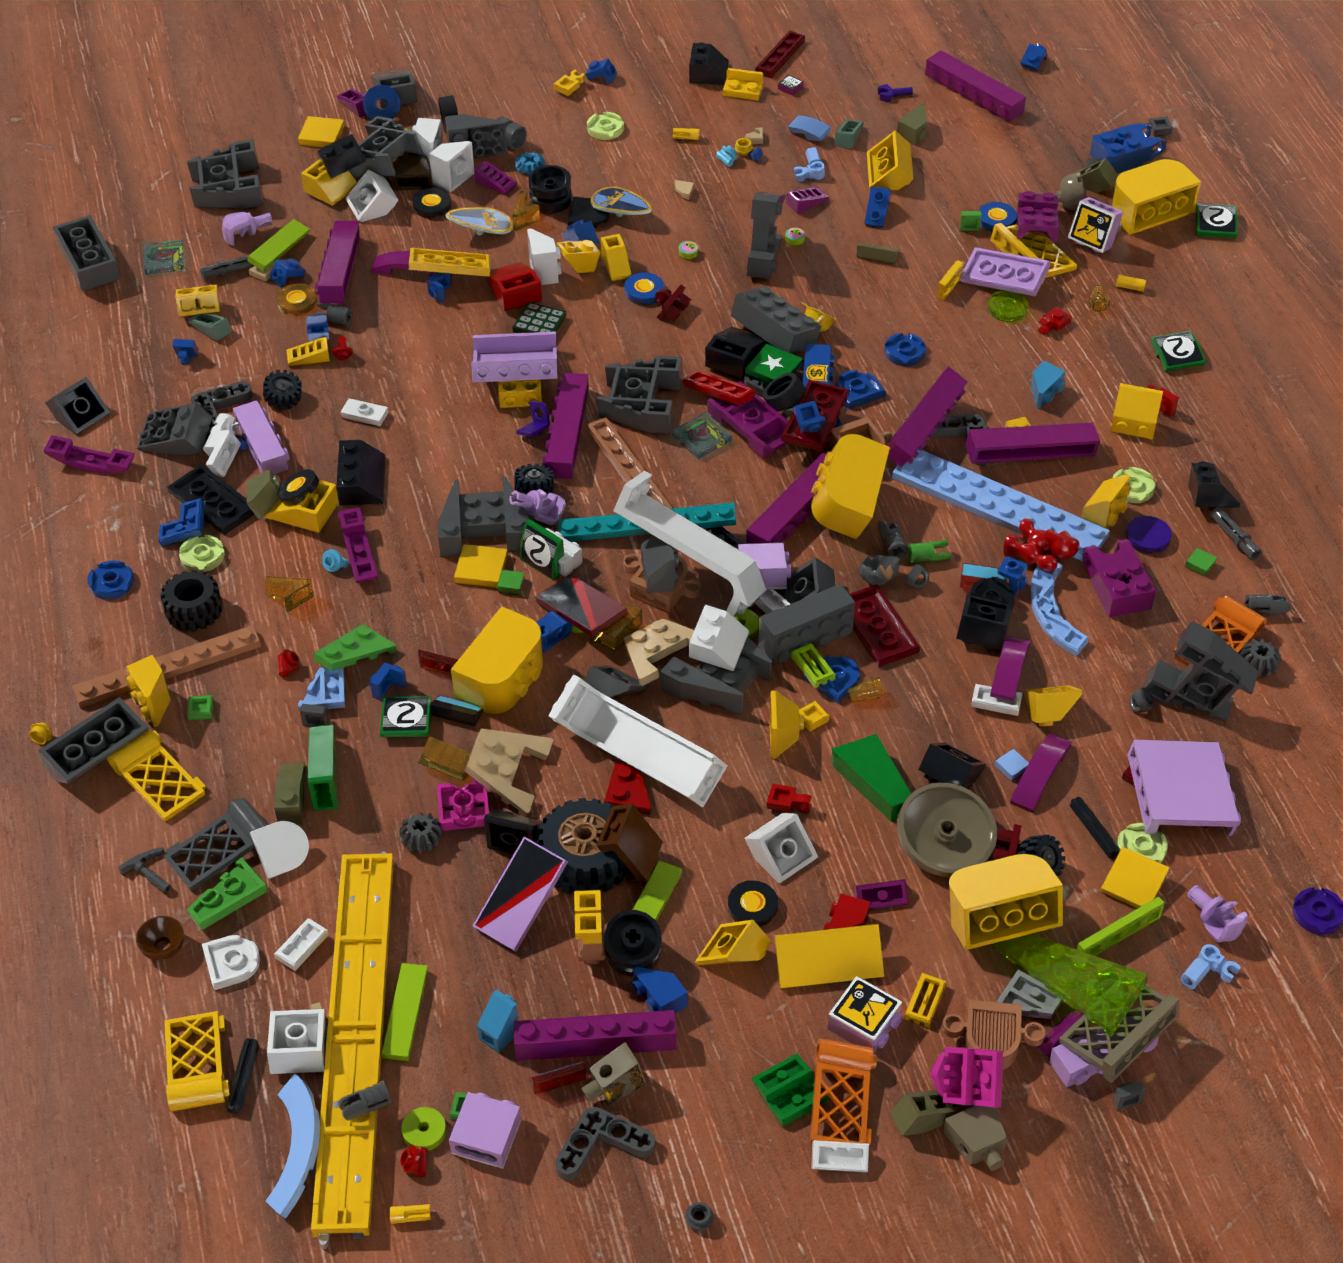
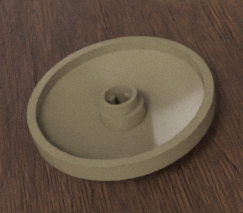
M932 783L918 788L905 800L897 819L898 838L907 856L920 868L938 876L951 877L959 869L987 862L997 841L996 822L989 807L975 793L956 784Z

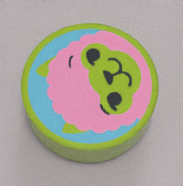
M796 227L788 229L785 233V241L793 246L801 245L805 241L804 230Z
M693 241L680 243V257L684 259L695 258L698 255V245Z

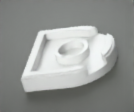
M279 821L250 832L268 879L297 868L307 857L309 850L308 838L303 829L295 823Z
M231 935L202 944L214 990L246 981L259 967L260 955L256 944L253 941L241 938L239 935Z

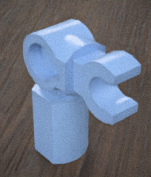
M816 147L808 148L805 154L809 165L807 167L798 166L794 168L796 182L804 181L806 178L820 180L825 177L824 163L821 162L818 149Z
M1207 944L1202 947L1198 957L1183 973L1180 980L1189 989H1195L1211 969L1214 972L1217 971L1223 981L1230 983L1234 976L1228 970L1237 975L1241 967L1236 962L1225 960V957L1220 954L1216 946Z

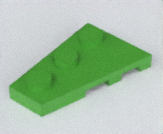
M362 624L314 653V661L333 671L354 665L359 659L368 657L372 660L378 658L380 653H396L397 645Z
M242 857L235 862L236 867L230 873L225 872L220 877L221 881L213 889H207L187 909L189 916L200 930L207 928L268 892L266 884Z

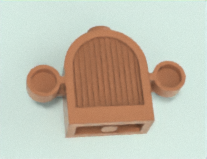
M867 416L833 428L829 436V446L833 450L839 439L848 434L861 435L887 445L894 433L890 431L880 433Z
M629 554L623 559V569L627 573L635 574L629 581L630 597L669 613L683 594L688 598L698 597L701 593V583L697 579H688V565L684 558L678 554L679 565H675V567L678 568L679 581H675V590L647 593L641 558L636 554Z
M968 999L965 1022L961 1016L949 1014L945 1016L942 1024V1031L946 1036L950 1038L965 1037L964 1048L1003 1051V1070L1010 1067L1016 1060L1020 1043L1039 1046L1045 1038V1029L1037 1022L1028 1023L1024 1028L1021 1027L1022 1005Z

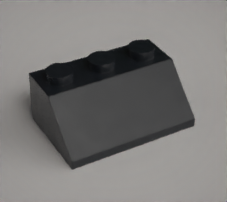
M339 440L336 483L339 506L383 504L385 454L362 440Z

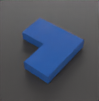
M202 498L182 503L180 520L159 526L158 542L161 546L203 535L205 503Z

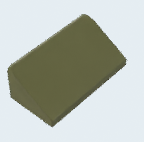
M860 242L857 246V257L896 263L900 249Z

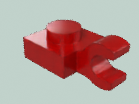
M1055 307L1040 319L1039 323L1042 326L1038 328V331L1043 335L1047 334L1051 329L1059 331L1071 323L1072 316L1062 309Z
M1149 384L1147 387L1149 389L1158 390L1155 386ZM1161 387L1159 390L1163 391L1159 410L1171 417L1176 413L1179 397Z
M773 783L766 802L767 809L790 813L792 807L802 813H810L812 806L810 803L811 795L796 794V787Z

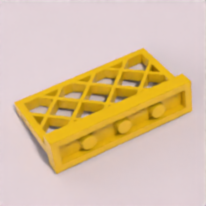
M1002 223L994 225L990 241L1002 252L1036 259L1041 257L1042 260L1046 258L1055 261H1050V268L1053 269L1048 270L1045 278L1076 270L1077 264L1044 233L1028 232L1024 237L1031 240L1025 238L1017 239V236H1015L1017 235V224L1007 227Z

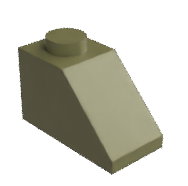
M920 104L898 120L897 132L912 145L917 144L927 135V117L923 104Z
M1107 158L1079 170L1081 171V176L1078 178H1083L1086 190L1098 193L1103 190L1106 192L1112 189L1119 175Z
M270 469L247 481V505L259 520L279 500L277 492L282 481L278 475L274 476Z

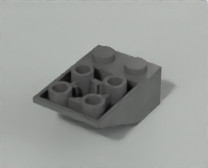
M406 68L370 74L373 86L381 84L390 86L398 94L401 105L417 102L416 84L412 73ZM384 98L378 99L381 109L387 106L386 100Z
M466 114L445 117L447 142H472L473 158L507 154L505 121Z
M197 403L149 412L137 449L183 456L201 453L212 416Z

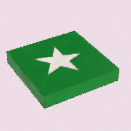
M766 344L745 368V374L771 383L783 374L795 373L802 365L803 358Z

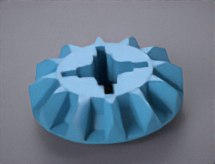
M534 151L532 153L519 154V157L515 158V168L521 173L531 174L538 167L545 166V158L540 153L535 154Z

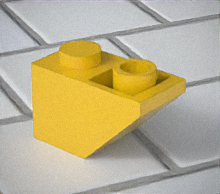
M620 234L601 237V257L611 280L629 278L631 270L626 247Z
M592 241L557 242L556 247L560 248L562 255L577 273L595 272L600 251Z

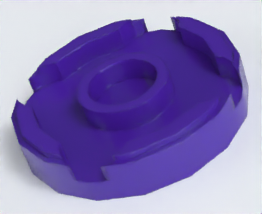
M1152 516L1134 518L1128 524L1126 530V538L1130 541L1132 547L1144 553L1165 550L1169 546L1172 537L1171 529L1167 523Z
M1315 887L1307 888L1301 891L1295 898L1292 910L1294 918L1307 931L1319 935L1331 934L1342 926L1343 901L1332 891L1321 888V890L1315 889Z

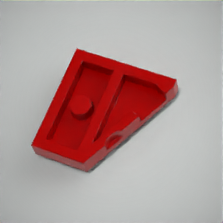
M615 763L604 804L605 802L613 806L633 804L640 813L650 815L651 804L640 770L631 765Z

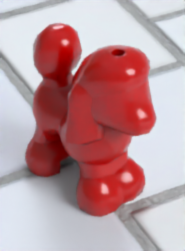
M1024 518L1019 525V530L1023 531L1019 539L1027 543H1020L1015 535L1010 534L1004 541L1003 553L1005 557L1021 559L1027 564H1037L1041 570L1053 571L1058 565L1056 558L1065 560L1075 556L1080 548V543L1065 530L1059 534L1051 529L1046 531L1037 530L1034 528L1032 520Z

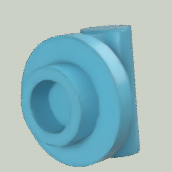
M723 145L722 149L716 153V157L728 167H731L734 160L738 158L736 156L737 151L730 145L727 147Z
M327 550L322 556V564L329 572L338 571L341 567L347 568L349 565V560L343 558L337 550Z

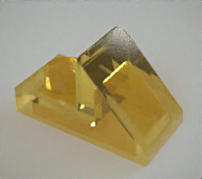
M520 190L512 214L514 231H518L540 220L539 205L531 204L527 191Z
M266 576L264 583L267 598L284 599L286 612H290L314 597L311 579Z

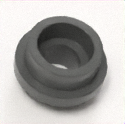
M696 1202L686 1210V1223L693 1230H706L713 1223V1211L705 1203ZM702 1215L704 1219L696 1220L695 1216Z

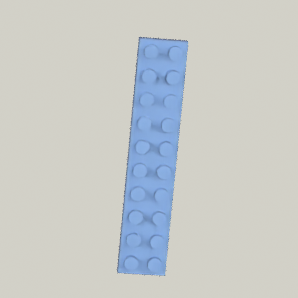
M916 450L919 454L911 464L907 461L902 468L897 466L892 472V479L1021 535L1023 531L1019 530V525L1024 518L1032 520L1034 528L1037 530L1046 531L1051 529L1058 534L1065 530L1071 537L1079 541L1080 548L1073 557L1083 561L1084 547L1096 545L1100 549L1109 536L1110 530L923 450Z

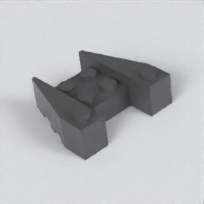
M375 117L365 125L368 137L358 144L366 162L350 169L349 172L353 177H362L369 169L380 176H395L396 173L392 164L394 159L404 154V152L422 154L416 133L410 129L405 130L401 124L396 125L391 118Z
M253 139L229 144V148L220 151L216 149L212 151L210 156L205 158L198 156L187 161L192 181L199 180L200 185L189 187L195 207L250 208L264 205L258 175L240 178V172L259 169L258 155Z
M758 192L753 197L751 219H754L752 246L747 263V276L770 279L772 273L777 270L776 259L782 235L777 234L775 221L778 219V215L782 213V205L786 198L785 194Z
M657 356L652 361L643 362V359L635 360L634 364L621 366V363L605 365L607 386L612 387L609 397L597 396L599 417H606L608 420L649 433L671 434L674 421L672 400H657L655 398L658 389L681 390L684 376L682 357Z
M503 476V491L460 494L459 481H454L438 520L440 557L461 555L463 548L462 539L506 536L508 552L520 551L522 533L528 517L523 507L510 504V496L515 498L517 496L511 494L514 490L506 476Z
M1192 621L1181 634L1175 655L1190 662V664L1184 671H1181L1159 659L1148 671L1143 686L1151 693L1154 699L1162 703L1171 705L1172 702L1185 705L1184 709L1193 711L1194 708L1209 712L1208 716L1226 721L1234 699L1231 696L1239 688L1252 694L1259 671L1215 632Z
M747 637L734 671L705 662L698 668H695L673 657L660 671L661 690L679 700L688 702L689 699L700 701L701 705L709 706L714 704L724 707V710L741 714L743 712L744 692L758 676L768 681L771 680L772 660Z

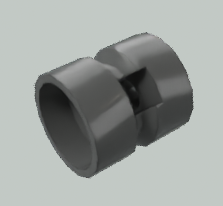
M504 116L497 118L496 120L505 121L507 146L514 150L520 148L526 140V128L513 123L512 120Z

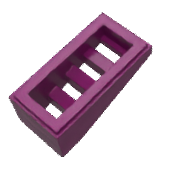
M350 88L336 96L339 102L357 116L363 117L366 115L363 108L365 94Z
M484 161L474 170L475 182L504 195L517 186L515 180L487 161Z
M819 187L793 190L786 194V204L796 213L829 200V196Z

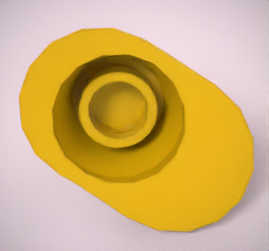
M801 302L806 306L805 315L813 318L815 322L822 326L820 332H827L833 323H837V320L830 315Z

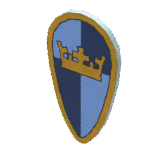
M605 187L599 189L591 196V204L594 208L615 213L619 218L624 214L641 215L652 211V207L646 199L622 187Z
M458 208L446 213L448 220L461 226L475 229L477 235H482L484 232L507 234L513 229L511 218L504 212L493 208Z

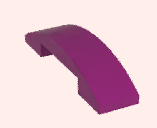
M394 251L377 256L371 272L391 275L393 269L409 270L410 251ZM429 272V275L431 276L436 272Z
M53 435L44 448L46 455L63 464L84 471L104 474L126 472L135 457L134 453L113 449L112 453L109 454L73 446L72 439Z
M360 507L339 511L341 529L355 582L360 583L378 579Z
M1012 636L1006 637L990 693L991 697L1014 701L1030 640Z
M1050 733L1030 760L1013 793L1010 804L1033 813L1043 796L1047 783L1060 761L1063 762L1072 746V742Z

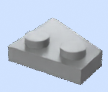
M1017 970L996 1002L1022 1005V1016L1052 1019L1063 1002L1065 995Z

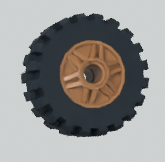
M579 798V801L572 802V800L564 802L562 807L558 805L552 809V814L548 813L543 818V823L539 825L537 831V844L568 861L554 886L555 888L559 889L562 887L563 892L568 894L574 891L604 890L606 892L613 888L614 883L618 885L624 880V876L628 874L629 869L614 851L601 852L596 846L613 805L607 802L602 804L601 800L598 799L586 801V798Z

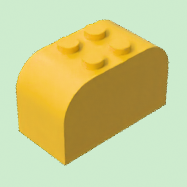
M1170 159L1158 160L1125 171L1117 177L1112 207L1124 211L1120 221L1121 227L1131 235L1195 213L1201 181L1184 164Z
M848 434L841 437L833 450L827 453L824 463H820L816 475L819 478L818 481H815L811 491L814 494L811 506L812 513L822 526L854 539L859 537L873 518L890 449L889 446L861 435Z
M501 606L451 668L454 699L479 706L487 714L504 713L514 707L518 700L526 695L531 683L539 678L543 667L541 630L539 625L531 618Z
M1018 854L964 867L954 872L949 879L951 927L965 950L1063 926V885L1049 864L1038 856Z

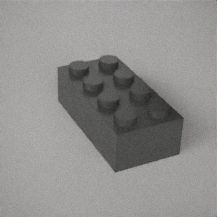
M91 215L52 227L57 246L81 291L120 279L116 260Z
M764 286L736 294L730 315L774 347L793 355L805 351L806 344H817L822 327L813 318L806 316L797 307L790 305L784 298L777 296Z
M838 584L763 615L759 620V648L772 660V666L791 659V651L810 643L817 648L827 645L838 638L846 637L853 632L855 601L845 588Z

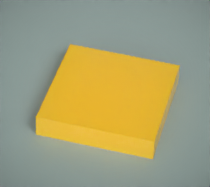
M308 116L298 137V144L325 147L338 141L345 126L344 120Z
M464 544L455 571L454 583L497 588L501 572L504 570L507 561L508 549Z
M1122 846L1101 887V892L1138 909L1156 898L1169 873L1170 867Z

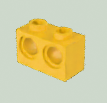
M217 285L176 289L175 298L179 317L220 312Z
M541 379L498 381L500 408L530 407L529 402L531 401L542 402Z

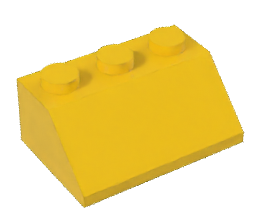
M896 130L867 151L870 189L871 187H883L890 190H900L913 180L910 143Z

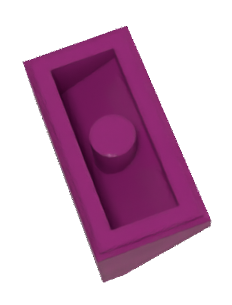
M905 879L853 887L856 898L870 901V910L909 905Z
M1081 1009L1066 1015L1045 1036L1043 1043L1037 1047L1050 1057L1052 1048L1061 1045L1059 1038L1087 1010Z

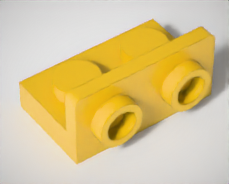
M728 68L723 96L759 101L763 89V73Z

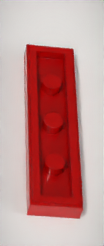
M699 370L683 379L685 387L739 406L755 396V391L752 388Z

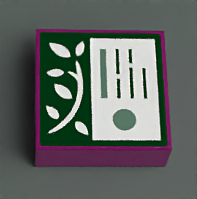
M788 75L778 83V89L793 95L803 87L804 81Z

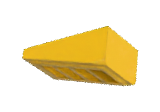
M327 337L286 350L288 367L330 361Z

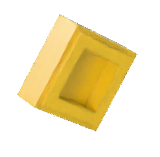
M816 701L799 709V715H804V726L809 731L829 722V715Z

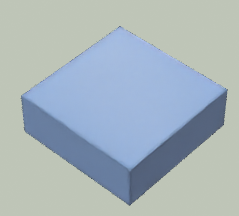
M1014 749L995 761V766L1011 781L1023 774L1029 764Z

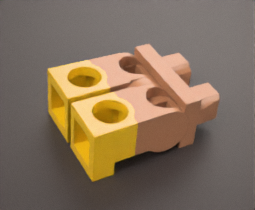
M600 890L574 891L575 939H578L579 961H584L586 965L599 964L600 960H605Z

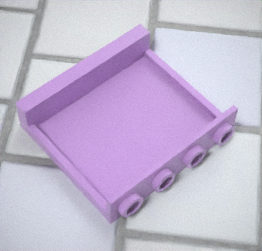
M556 332L473 335L474 353L473 361H471L473 382L558 379Z
M1133 741L1127 755L1146 834H1156L1159 825L1220 826L1227 828L1228 836L1234 834L1237 826L1240 825L1241 815L1236 809L1235 793L1230 787V774L1226 772L1224 764L1225 755L1221 752L1219 742Z

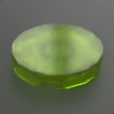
M1005 290L992 294L987 304L990 315L1004 322L1021 320L1026 316L1029 307L1028 300L1024 295L1020 294L1019 296L1015 292Z

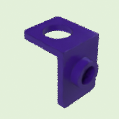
M529 402L533 422L516 431L518 435L536 436L551 425L546 403ZM536 407L542 410L543 417L537 414Z

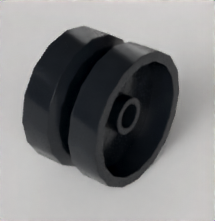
M546 165L538 167L531 172L528 180L529 197L534 209L543 213H557L570 206L572 203V190L569 171L560 166Z
M628 910L615 915L607 924L604 933L605 957L614 970L623 975L633 976L632 969L636 967L652 969L658 963L661 954L662 938L661 929L653 917L642 911Z

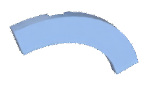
M1058 563L1057 568L1053 571L1041 570L1037 565L1030 587V600L1034 615L1045 633L1057 645L1077 657L1088 643L1089 637L1075 629L1059 613L1053 591L1055 581L1061 573L1063 565Z
M295 1073L278 1093V1096L288 1110L291 1120L290 1152L278 1183L266 1199V1202L285 1219L305 1189L303 1184L309 1170H313L320 1140L319 1111L315 1107L314 1095L302 1078Z

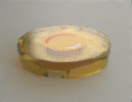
M291 284L282 288L277 293L276 302L278 309L283 313L288 314L287 312L293 315H302L315 307L317 295L315 290L309 285Z

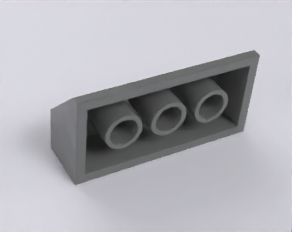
M119 697L38 751L43 767L57 782L68 784L149 730V727Z

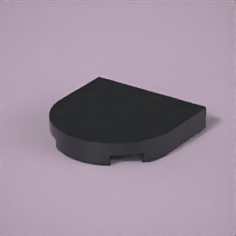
M573 197L568 226L584 220V223L591 221L593 227L596 228L597 225L608 221L609 212L594 208L591 204V198Z

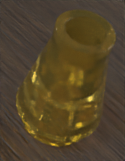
M1096 285L1093 288L1089 305L1094 311L1102 312L1109 306L1110 301L1104 286Z
M871 677L848 689L852 703L880 699V696L885 695L879 677Z

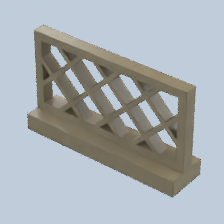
M1126 973L1059 1038V1043L1103 1071V1078L1112 1083L1179 1017V999L1171 994L1166 998ZM1129 984L1137 989V994H1122V989ZM1143 1000H1154L1159 1004L1153 1008H1144ZM1139 1001L1140 1008L1125 1009L1124 1002ZM1120 1002L1121 1010L1105 1011V1006L1108 1003ZM1142 1016V1021L1139 1024L1127 1025L1126 1017ZM1122 1017L1123 1025L1108 1026L1107 1018ZM1103 1018L1104 1026L1088 1027V1022L1091 1019ZM1125 1032L1123 1040L1110 1041L1109 1033ZM1105 1033V1042H1091L1090 1034ZM1074 1035H1086L1087 1043H1075L1070 1039ZM1108 1049V1055L1101 1060L1092 1054V1050Z

